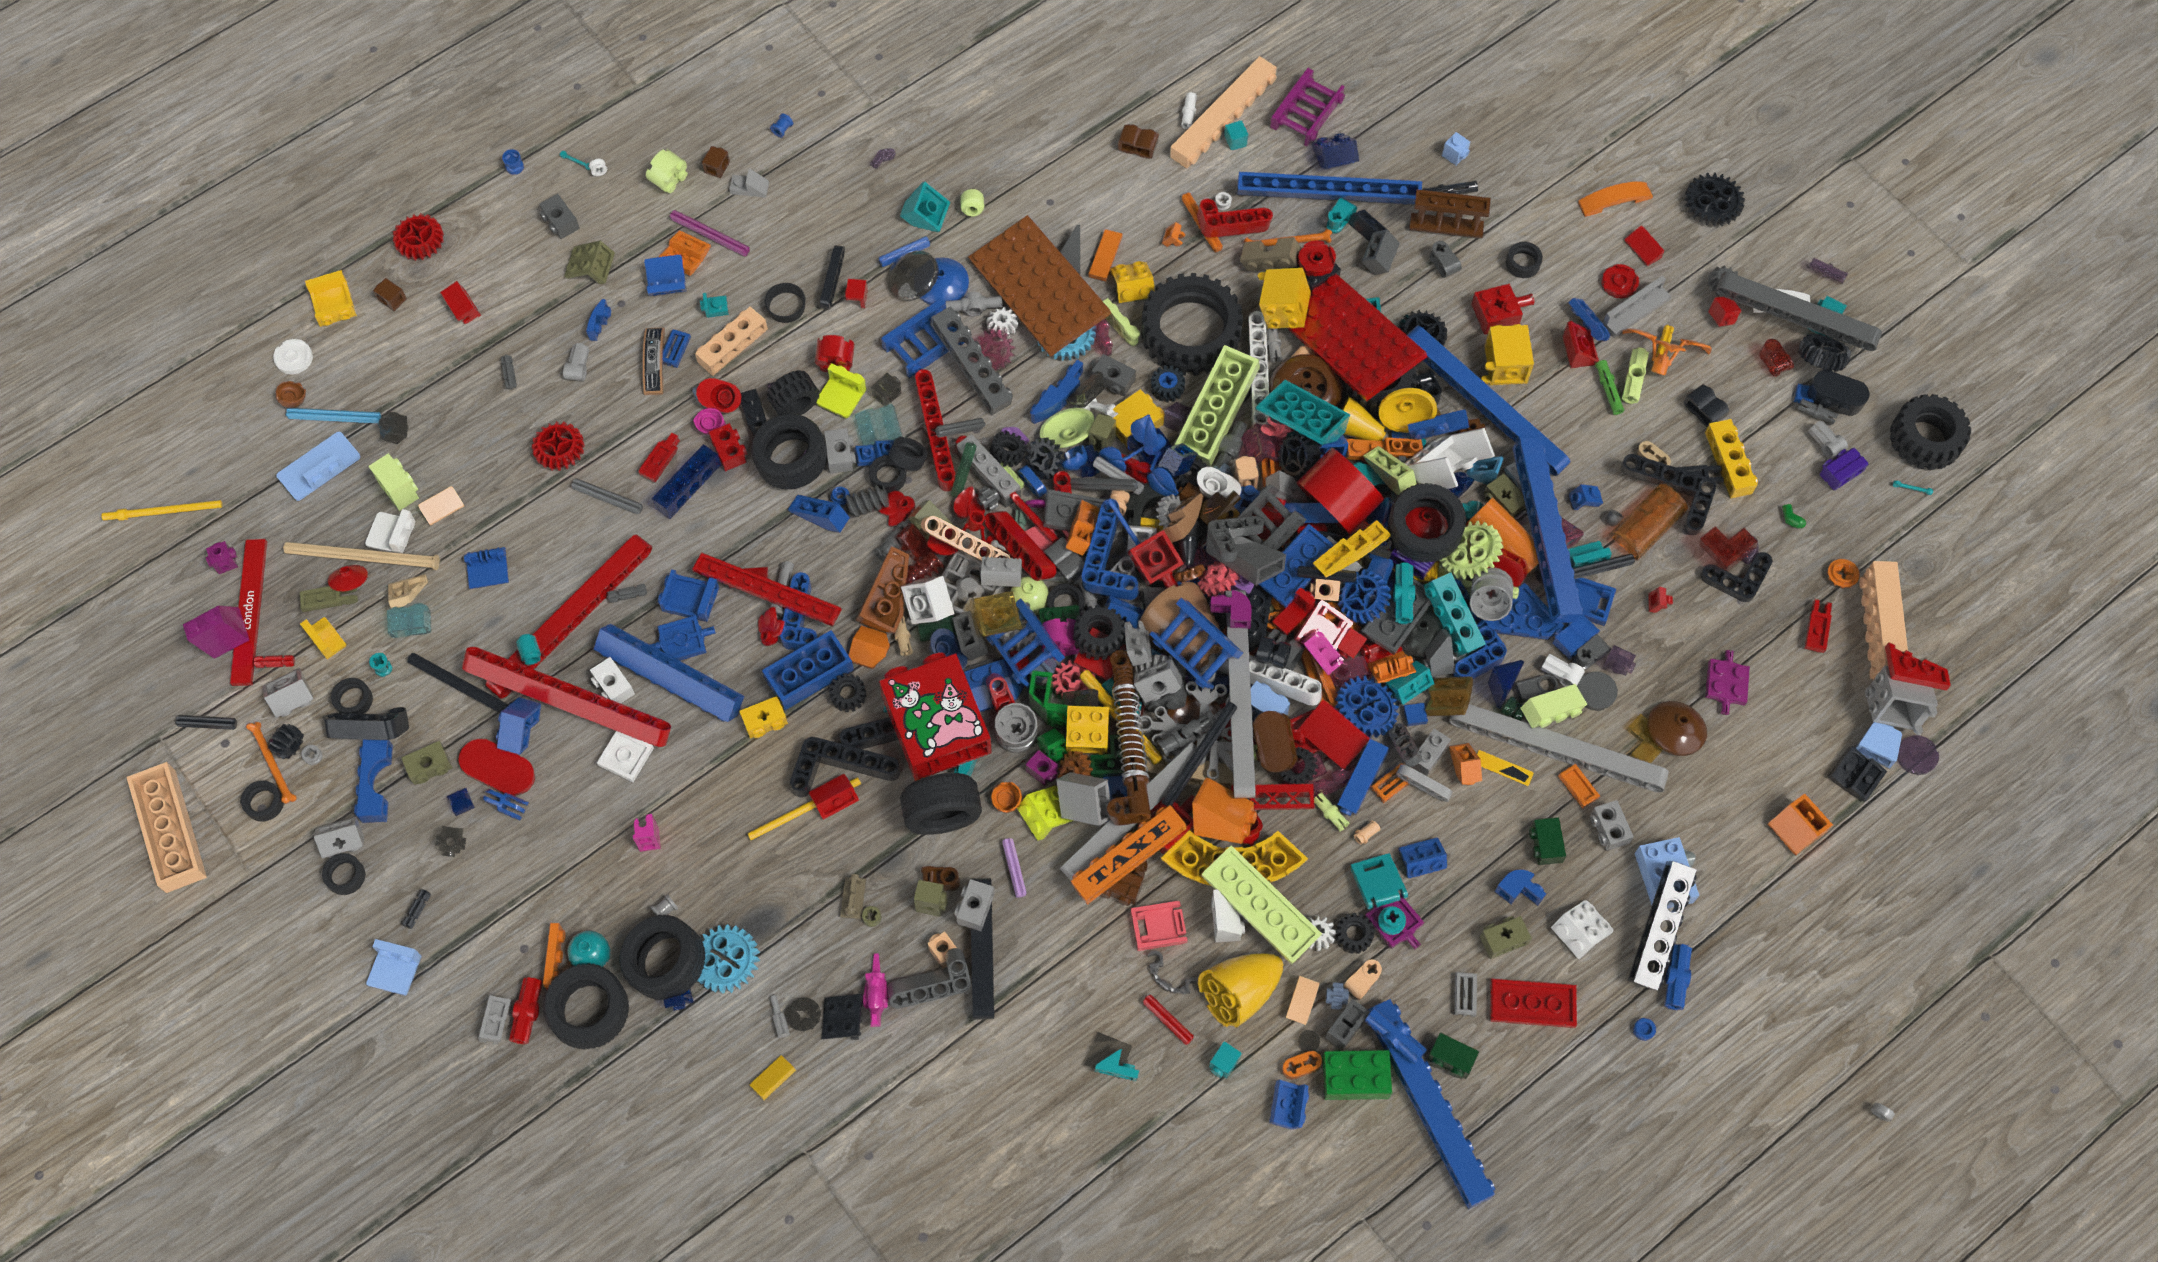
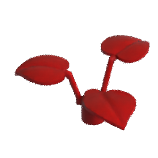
M968 487L956 498L953 504L954 513L959 518H967L966 524L961 530H980L981 540L991 545V542L997 539L994 535H990L985 540V527L982 525L985 520V510L978 504L976 500L978 495L973 487ZM948 528L945 531V537L950 539L953 531ZM929 535L927 546L933 552L947 556L959 551L955 547ZM983 546L980 548V555L984 557L987 554V549ZM996 547L997 549L1007 553L1010 556V558L1014 559V557L1010 553Z

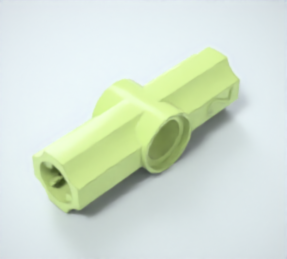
M1639 347L1632 350L1622 400L1625 403L1633 404L1639 402L1649 352L1644 348Z

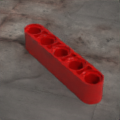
M991 512L985 516V525L1014 559L1020 558L1022 560L1023 569L1032 579L1040 581L1054 578L1056 575L1055 564L1008 512Z

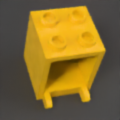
M1303 268L1266 269V272L1258 273V279L1264 280L1259 306L1267 328L1304 327L1311 291Z
M1515 324L1513 326L1496 325L1490 327L1484 345L1487 362L1485 369L1488 370V375L1482 376L1481 380L1490 385L1527 384L1534 366L1528 325Z
M1068 706L1067 753L1069 751H1080L1083 754H1108L1109 707Z

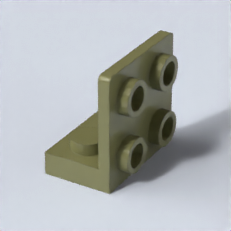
M601 240L574 246L564 277L569 279L589 275L600 285L605 284L615 252Z

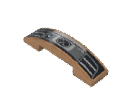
M664 327L645 329L643 342L644 395L663 394Z

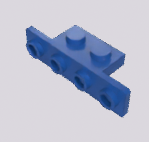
M1464 409L1438 415L1433 419L1408 424L1409 433L1391 430L1392 438L1423 439L1469 428L1467 412Z

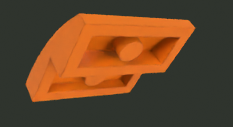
M679 230L669 240V247L659 257L681 255L684 273L691 276L706 257L711 245Z

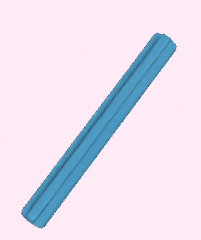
M287 408L286 411L288 419L380 423L382 419L379 412Z

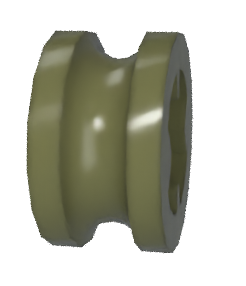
M875 906L865 908L862 912L864 923L869 927L877 926L881 922L880 910ZM868 913L877 914L874 921H871V919L867 920L869 917Z

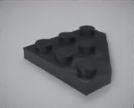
M1254 585L1250 594H1246L1251 603V628L1248 629L1249 652L1259 647L1263 636L1266 637L1272 596L1259 585ZM1217 613L1227 626L1226 613Z

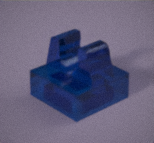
M467 788L447 796L455 816L475 808Z

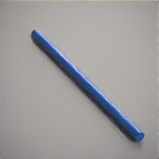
M1108 499L1107 502L1136 546L1139 545V540L1112 499Z

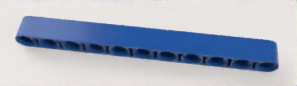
M1415 326L1407 334L1408 337L1426 351L1427 358L1422 361L1515 443L1520 438H1541L1542 444L1545 447L1546 461L1549 464V473L1551 475L1558 476L1570 464L1569 457L1421 326Z

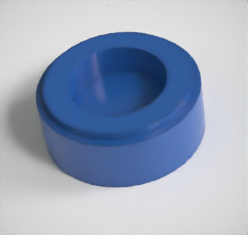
M1641 1018L1634 1024L1633 1032L1638 1039L1647 1041L1655 1035L1656 1026L1652 1020Z

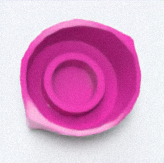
M714 408L701 410L693 419L695 427L706 435H709V431L726 425L720 411Z

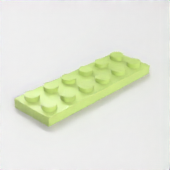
M1232 846L1202 873L1201 876L1215 890H1218L1291 964L1322 935L1310 921Z

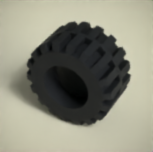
M797 370L777 379L769 388L767 399L778 416L784 414L802 415L816 404L820 397V391L806 371Z
M1095 605V608L1089 606L1087 611L1083 609L1080 612V616H1077L1073 640L1075 641V647L1079 648L1081 654L1085 653L1086 658L1094 657V660L1099 658L1106 660L1108 655L1111 657L1113 652L1120 650L1125 634L1124 620H1121L1122 616L1119 613L1115 614V609L1109 610L1106 605H1104V608L1100 607V605ZM1092 627H1102L1110 635L1105 638H1095L1088 630Z

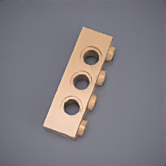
M752 307L742 311L722 331L713 335L709 342L698 348L695 353L698 364L714 376L768 330L766 320Z

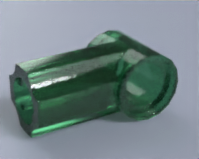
M948 616L934 622L919 623L920 642L930 640L933 632L941 628L950 630L957 637L952 619L955 616Z

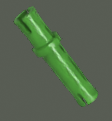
M1601 360L1595 364L1600 376L1599 381L1604 387L1613 415H1619L1625 409L1614 383L1615 377L1610 372L1607 360Z

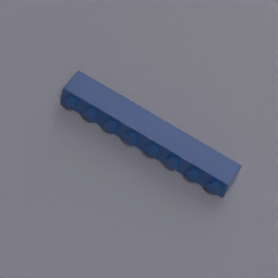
M612 624L599 630L594 650L598 651L602 656L611 657L618 665L633 670L635 674L644 676L653 684L660 685L666 688L668 692L682 697L686 702L699 706L701 710L712 713L721 721L729 722L738 716L744 695Z

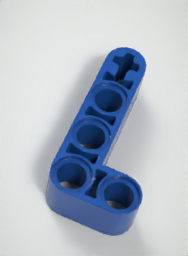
M803 572L796 573L792 578L790 587L800 591L799 586H801V592L810 595L811 583L809 576ZM785 608L783 621L785 622L780 638L785 649L796 651L808 644L805 642L807 639L815 640L818 637L813 629L803 628L806 616ZM792 618H798L797 621L790 622ZM794 636L793 639L786 640V637Z

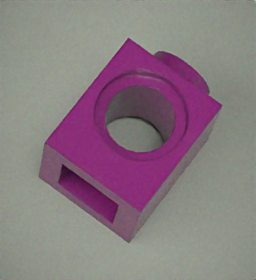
M1038 750L1026 763V772L1045 786L1048 782H1053L1057 777L1058 765ZM1042 766L1048 768L1046 772H1040L1038 769Z

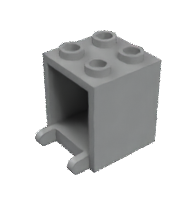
M1888 666L1882 668L1870 686L1865 690V697L1868 701L1869 712L1873 722L1911 729L1916 735H1921L1923 723L1929 716L1935 717L1937 715L1936 707L1938 703L1934 689L1932 687L1892 680Z

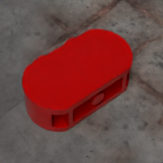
M1502 548L1500 550L1503 554L1497 556L1500 561H1493L1494 568L1507 572L1512 578L1513 587H1519L1527 576V563L1522 557Z

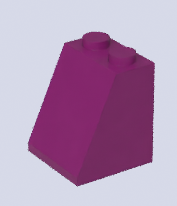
M218 605L183 624L187 640L214 659L249 641L238 607Z

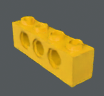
M1731 419L1709 423L1705 435L1717 466L1722 467L1720 473L1724 479L1730 499L1753 494L1758 481L1757 477L1752 473L1751 462L1744 453V444L1739 440L1737 427L1733 425Z

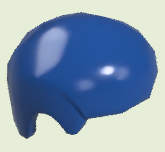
M1078 445L1065 452V460L1060 462V464L1066 471L1081 469L1088 461V455L1084 446Z

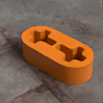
M1308 1051L1289 1058L1283 1064V1075L1293 1080L1316 1072L1322 1064V1058L1315 1051ZM1309 1057L1317 1059L1314 1067L1312 1064L1304 1066L1303 1063L1308 1062ZM1289 1064H1292L1293 1067L1300 1065L1296 1069L1295 1074L1287 1071Z

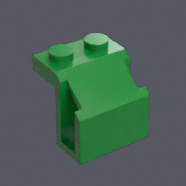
M1033 670L1029 689L1030 709L1034 710L1047 725L1056 729L1067 728L1068 705L1051 703L1053 673ZM1037 676L1047 677V685H1037ZM1036 690L1046 691L1044 704L1036 697Z

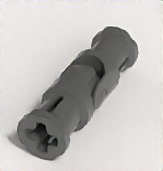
M908 518L900 522L885 538V542L879 548L874 549L875 555L881 561H884L891 546L899 549L914 534L915 529L911 526V521Z
M1208 710L1204 716L1197 720H1191L1188 725H1184L1171 732V735L1164 740L1156 741L1163 755L1167 757L1170 752L1178 747L1182 748L1195 738L1204 735V732L1212 727L1216 719L1212 712Z

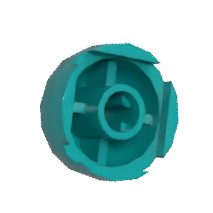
M585 930L579 932L571 939L568 944L567 954L572 966L590 963L602 967L610 960L611 948L609 942L602 934L596 931Z

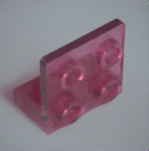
M1258 423L1254 424L1243 434L1242 441L1245 455L1254 457L1256 465L1265 458L1280 463V460L1277 458L1279 457L1278 450L1281 448L1279 443L1283 442V438L1264 434L1260 429L1262 425Z

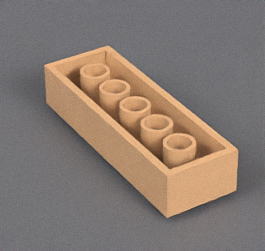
M1873 561L1859 581L1860 588L1863 589L1861 603L1865 607L1863 621L1867 625L1865 639L1869 643L1867 657L1871 661L1869 674L1873 680L1884 666H1888L1885 646L1888 642L1894 644L1895 648L1902 652L1908 651L1897 562Z
M168 762L128 776L127 781L157 886L165 893H169L207 878L176 770Z

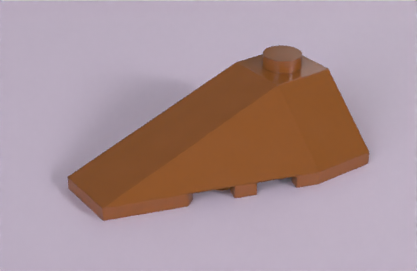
M892 546L890 547L859 610L856 621L872 629L895 634L903 617L904 596L901 586L906 585L909 554Z

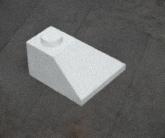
M1213 890L1211 905L1215 943L1240 941L1241 935L1245 934L1244 921H1240L1239 913L1218 890Z

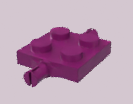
M1730 650L1725 651L1724 661L1716 659L1708 661L1705 698L1714 699L1722 703V715L1730 714V704L1745 706L1748 701L1750 666L1733 662L1734 651L1730 652Z
M1401 894L1400 901L1380 907L1375 905L1374 909L1365 915V918L1368 917L1370 919L1369 923L1372 922L1373 928L1391 949L1406 940L1414 950L1421 945L1414 937V933L1425 922L1409 903L1403 899ZM1390 906L1401 909L1406 917L1404 929L1395 935L1384 933L1378 924L1381 911ZM1390 914L1389 918L1387 919H1390L1392 923H1395L1398 917H1394V914Z

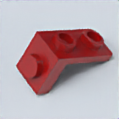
M1300 587L1295 592L1294 600L1273 620L1272 624L1285 635H1288L1313 610L1316 600L1312 593Z

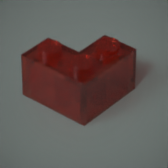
M1716 526L1700 538V546L1726 571L1731 570L1755 550L1758 543L1745 528L1741 529L1730 540Z

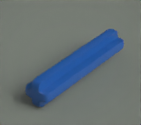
M926 236L880 256L879 263L882 267L892 264L929 247L930 241Z

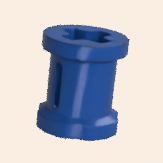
M781 113L779 120L772 124L770 129L776 136L782 138L785 135L784 132L788 127H792L794 123L788 115Z

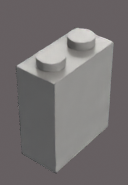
M1071 772L1056 779L1061 818L1098 826L1110 820L1107 811V805L1110 802L1107 779Z

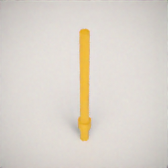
M217 500L127 510L126 508L117 509L115 512L102 513L101 517L103 521L114 519L122 521L132 517L222 508V501Z
M858 777L850 781L853 788L861 785ZM812 800L747 834L750 840H753L816 808V805Z

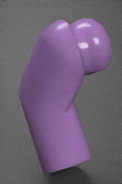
M1004 427L1001 430L1004 434L1006 431H1009L1010 435L1016 433L1015 436H1021L1020 440L1024 439V444L1026 445L1029 442V439L1017 427Z

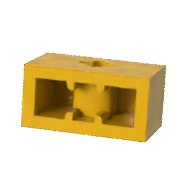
M778 696L739 711L750 739L760 738L766 732L780 730L788 724Z

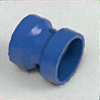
M509 149L503 153L502 160L507 172L512 175L521 173L524 169V164L520 153L514 149Z

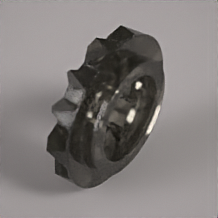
M805 997L799 998L788 1007L787 1020L789 1025L795 1030L805 1032L813 1029L819 1023L821 1011L819 1005L814 1000ZM808 1008L807 1014L810 1018H804L800 1022L801 1016L798 1012H804Z

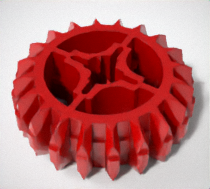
M413 213L411 218L406 216V220H400V225H395L396 230L393 231V242L396 250L402 256H406L408 259L413 258L415 261L418 258L424 260L425 256L431 258V254H437L436 249H441V243H444V232L441 225L428 214L425 217L422 213L419 216Z
M556 421L555 425H552L548 422L547 428L541 427L542 432L536 431L537 437L533 438L534 444H532L533 455L537 462L542 464L545 469L547 467L552 471L556 467L559 471H561L562 467L568 469L569 464L575 466L574 460H580V455L584 454L583 448L585 444L583 436L580 434L579 429L574 428L572 424L567 425L563 421L560 425Z

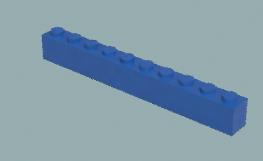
M1239 172L1237 195L1339 200L1343 198L1346 201L1415 204L1416 190H1422V181Z
M1520 438L1512 449L1552 623H1574L1582 615L1583 607L1578 597V587L1574 580V569L1570 563V552L1566 546V535L1562 529V518L1558 512V501L1554 495V485L1550 478L1545 447L1542 444L1541 438Z
M1391 999L1368 1009L1371 1013L1378 1006L1391 1019L1402 1023L1411 1034L1408 1024L1406 1022L1403 1023L1400 1018L1401 1012L1396 1003L1393 1004ZM1374 1030L1384 1051L1389 1050L1390 1062L1468 1210L1491 1199L1495 1195V1187L1492 1181L1484 1175V1166L1480 1159L1475 1158L1472 1152L1474 1150L1472 1143L1468 1138L1465 1139L1461 1132L1463 1127L1460 1121L1454 1119L1451 1113L1453 1111L1452 1106L1447 1099L1444 1100L1439 1082L1431 1076L1432 1070L1426 1060L1423 1061L1421 1057L1418 1062L1413 1064L1397 1049L1390 1048L1382 1040L1381 1035Z

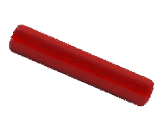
M1152 995L1146 996L1143 1004L1185 1045L1191 1043L1194 1035Z

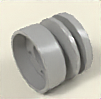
M1487 568L1488 573L1482 571L1480 577L1476 574L1472 579L1470 606L1477 617L1483 620L1495 621L1504 618L1511 611L1514 584L1507 572L1499 568Z
M1011 703L1004 706L998 712L995 718V736L998 744L1004 750L1011 753H1021L1033 746L1037 738V718L1030 707L1022 703ZM1019 728V729H1020V733H1019V732H1015V734H1014V733H1013V729H1014V730H1017V729Z

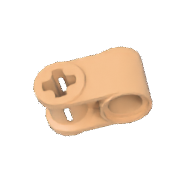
M1372 959L1366 961L1345 982L1343 987L1360 1000L1379 978L1382 971L1380 963ZM1368 969H1375L1374 973H1367Z

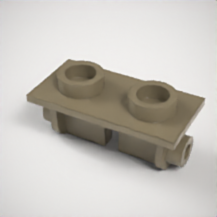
M857 874L845 877L841 918H862L866 879L859 878Z

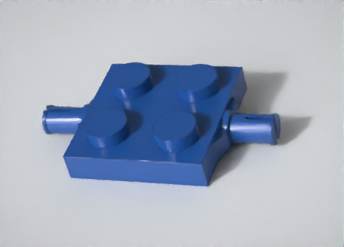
M695 615L657 626L660 634L659 642L649 645L659 650L662 649L664 653L681 661L707 653L704 645L705 637L716 634L714 626L702 629Z

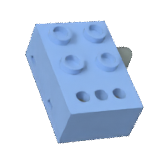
M1680 837L1640 845L1634 853L1651 905L1653 904L1666 861H1674L1691 868L1696 858L1695 854L1687 851L1682 846ZM1677 880L1673 885L1676 892L1680 889V883ZM1696 884L1690 889L1689 904L1694 903L1699 897ZM1671 900L1667 903V909L1674 907Z

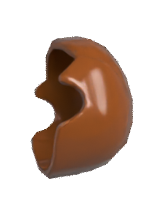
M282 382L277 386L275 397L280 405L286 408H297L305 400L306 389L302 387L300 382Z

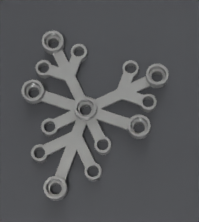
M1210 666L1202 667L1200 673L1203 675ZM1216 672L1209 679L1210 682L1215 680ZM1191 681L1186 684V692L1189 695H1193L1201 704L1200 717L1206 714L1209 704L1218 697H1224L1227 692L1226 686L1223 684L1216 685L1211 693L1210 689L1206 687L1202 688L1201 692L1196 682ZM1193 685L1196 687V689L1194 691H1190L1188 687ZM1223 688L1224 692L1222 694H1219L1217 692V689ZM1230 697L1227 698L1226 704L1230 702ZM1162 706L1157 707L1154 713L1155 717L1163 722H1153L1149 716H1141V724L1148 723L1149 725L1148 728L1141 729L1143 733H1148L1151 730L1162 731L1152 737V744L1157 748L1159 747L1154 742L1156 738L1164 740L1171 735V732L1187 725L1176 724ZM1223 709L1214 715L1215 719L1218 718ZM1159 710L1164 711V715L1159 716L1157 715V712ZM1231 727L1224 728L1219 736L1231 740V736L1227 734ZM1208 729L1201 737L1195 738L1192 742L1194 743L1197 740L1198 747L1210 729ZM1215 741L1211 747L1207 778L1214 781L1218 779V757L1233 772L1232 757L1226 752L1232 751V743ZM1190 743L1170 752L1175 755L1173 759L1163 755L1164 761L1166 763L1173 761ZM1206 758L1200 763V765H1203L1205 763ZM1215 771L1217 775L1215 777H1211L1209 775V772Z

